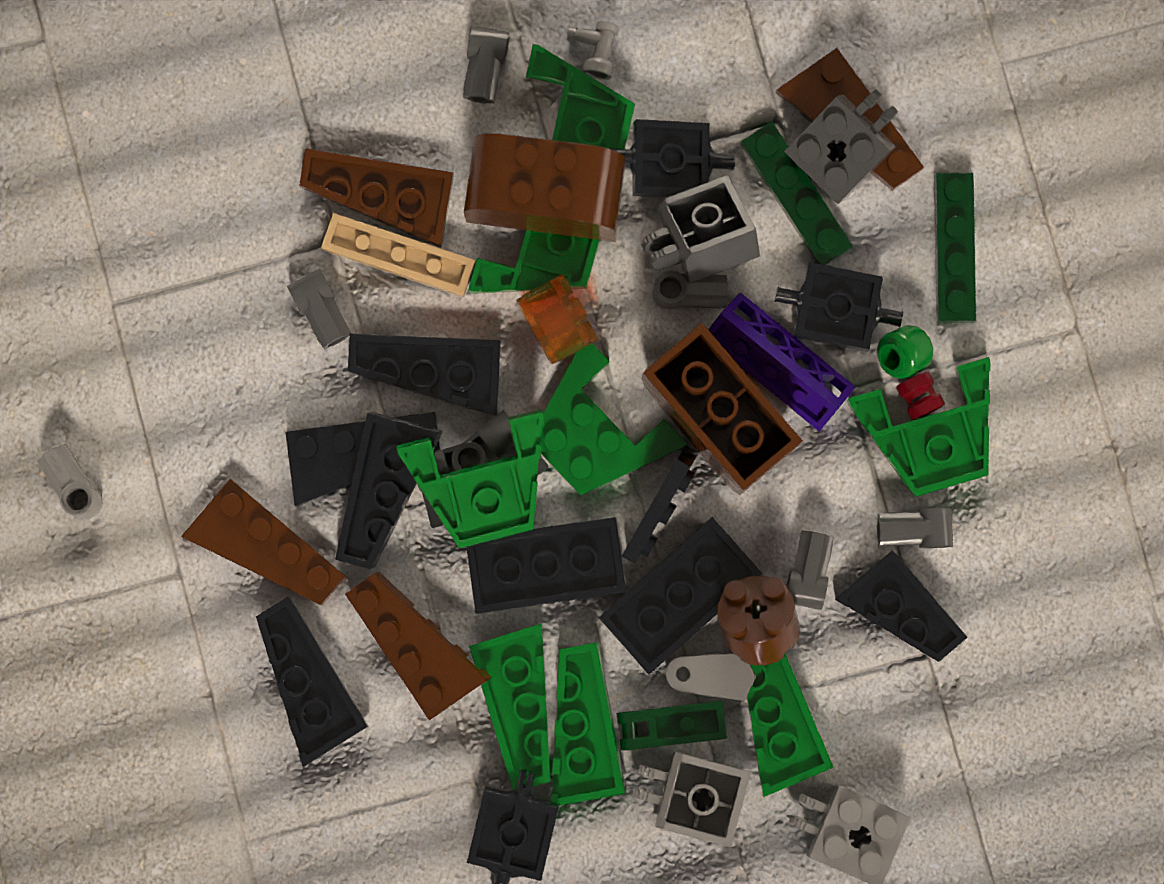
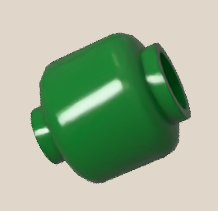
M906 325L886 333L880 339L877 346V358L880 366L888 375L893 378L904 379L925 370L930 365L933 358V346L925 331L917 326Z

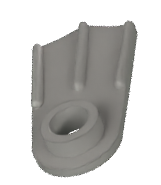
M734 653L678 657L669 663L666 670V678L669 685L677 691L740 701L747 700L749 690L756 679L751 664L741 661L740 657ZM681 667H686L690 671V678L687 681H682L678 677V671Z

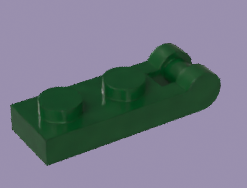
M723 701L616 713L617 724H621L623 739H619L620 751L727 739ZM648 721L649 736L638 737L636 722Z

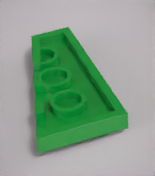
M541 623L469 646L474 665L479 670L483 668L492 677L483 683L481 688L513 790H516L520 769L527 770L524 781L525 785L529 771L536 773L532 787L551 781Z
M599 642L559 649L556 697L558 702L554 731L553 786L550 802L565 805L625 794L627 792Z
M785 653L784 657L775 663L751 665L756 679L749 690L747 703L763 797L834 768Z

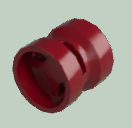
M930 371L919 374L895 387L899 396L905 399L908 404L907 413L911 421L946 405L941 394L936 393L933 388L934 379ZM927 393H930L929 396H926L913 403L912 400L917 399Z

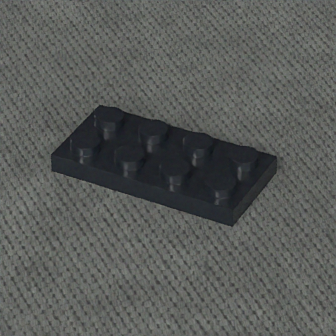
M616 517L535 528L466 547L475 614L626 593Z
M711 517L598 618L649 675L717 615L719 601L724 593L725 586L729 582L750 576H761L763 573L717 521Z

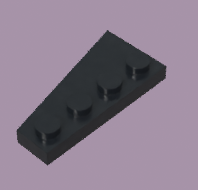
M350 334L348 372L496 416L498 414L501 341Z
M435 412L394 417L438 429ZM365 421L285 432L295 507L352 485ZM439 440L433 452L441 450Z
M375 412L367 413L335 560L367 569L375 568L417 484L398 455L396 446L429 437L434 450L443 432L442 430Z
M289 596L256 616L266 652L275 674L280 697L283 700L289 719V726L298 748V755L302 767H305L369 727Z

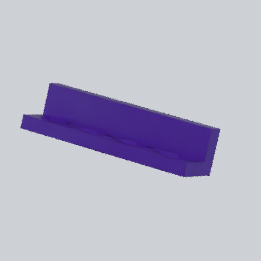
M741 292L727 305L708 329L743 370L819 432L856 388V386ZM738 307L750 317L751 322L744 321L733 311ZM766 334L776 338L780 346L772 344L767 339ZM795 358L803 360L808 365L809 370L800 367L796 363ZM824 382L831 383L842 392L839 397L828 390Z

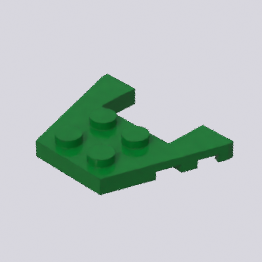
M533 44L526 77L564 86L552 140L593 145L607 149H625L635 103L540 45Z
M526 230L516 267L512 268L477 258L468 292L482 294L587 289L600 240Z
M587 338L581 342L543 413L544 424L542 426L540 442L541 455L580 496L643 466H647L673 452H677L688 444L665 419L637 445H634L582 390L610 363Z
M989 357L954 368L966 405L910 422L892 426L881 389L847 399L850 409L914 498L989 475L988 414L990 404L989 372L991 368Z
M541 409L507 417L515 447V456L439 475L429 437L396 446L401 460L427 497L459 549L533 530L538 485V462L541 455V432L544 424V415Z

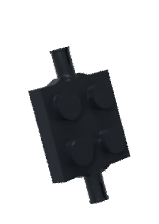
M636 119L633 122V143L631 148H609L623 154L626 158L625 164L630 165L633 175L632 196L668 198L708 183L713 169L734 170L735 162H733L735 160L734 154H713L709 142V123Z
M812 262L808 264L805 282L800 290L795 291L777 286L774 302L796 306L798 318L794 334L795 338L868 352L870 349L872 333L878 322L900 327L902 323L901 318L903 317V311L881 308L880 291L883 281L882 276Z
M520 769L516 790L503 791L487 786L484 788L467 863L485 867L496 874L493 884H509L510 878L516 877L542 880L560 804L540 800L531 795L534 777L536 776V773L533 771H529L525 785L524 781L527 770Z

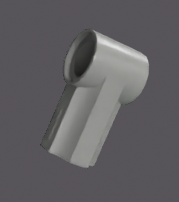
M63 444L44 453L37 462L60 498L62 509L66 513L80 519L95 517L102 507L101 495L89 482L68 445ZM86 491L88 494L87 505L83 509L76 510L74 506L76 495Z

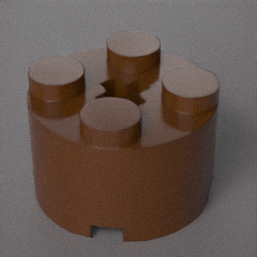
M750 576L741 580L731 581L725 586L724 593L718 604V620L727 648L740 657L741 661L751 665H768L782 659L784 653L791 646L794 648L799 639L800 624L793 597L781 579L767 576Z

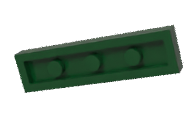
M773 122L740 142L741 147L817 264L827 265L852 249L853 245L807 174L784 152L789 146Z
M936 173L934 175L937 323H974L976 321L974 173Z

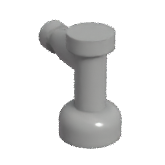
M599 21L597 22L596 30L578 29L572 26L568 28L567 41H579L596 46L593 58L587 59L583 67V72L592 78L601 80L612 78L613 66L608 61L613 36H617L619 29L616 24Z

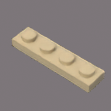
M335 213L331 217L321 246L322 251L463 298L476 261Z

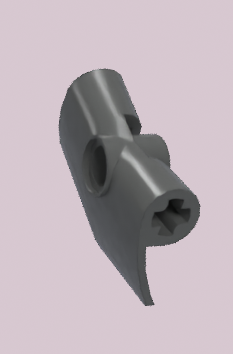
M502 410L463 443L434 452L439 475L465 469L460 463V456L468 448H474L478 451L480 455L479 465L515 456V447L507 418L509 416L506 412ZM541 455L538 462L537 476L548 468V464ZM418 486L423 495L431 528L444 526L427 497Z

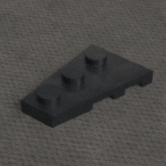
M687 445L685 446L623 552L622 557L634 564L640 554L648 557L659 538L652 533L659 522L664 525L667 524L677 505L671 502L677 490L685 493L696 474L690 468L699 452Z
M893 550L835 598L839 603L899 637L902 641L937 662H940L968 638Z

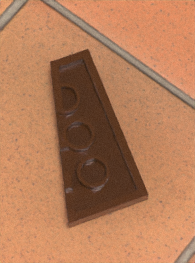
M838 48L776 90V94L785 102L787 100L798 109L800 114L810 123L835 97L841 94L856 108L870 94ZM877 103L864 115L874 124L884 111ZM890 121L881 132L896 147L871 174L891 191H894L921 172L924 166ZM843 141L836 144L844 149L847 146Z
M305 149L299 183L302 189L442 248L454 178L453 172Z
M231 479L181 536L319 605H323L346 578L342 572Z
M379 571L370 575L345 594L428 720L433 719L492 678L483 668L479 670L467 658L468 654L458 645L454 646L439 632L440 628L430 619L426 620L413 608L414 604Z

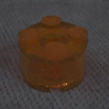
M563 273L516 299L528 325H530L535 334L536 340L551 364L559 362L598 341V337L589 321L582 322L588 316L579 299L573 296L571 298L568 297L573 294V291Z

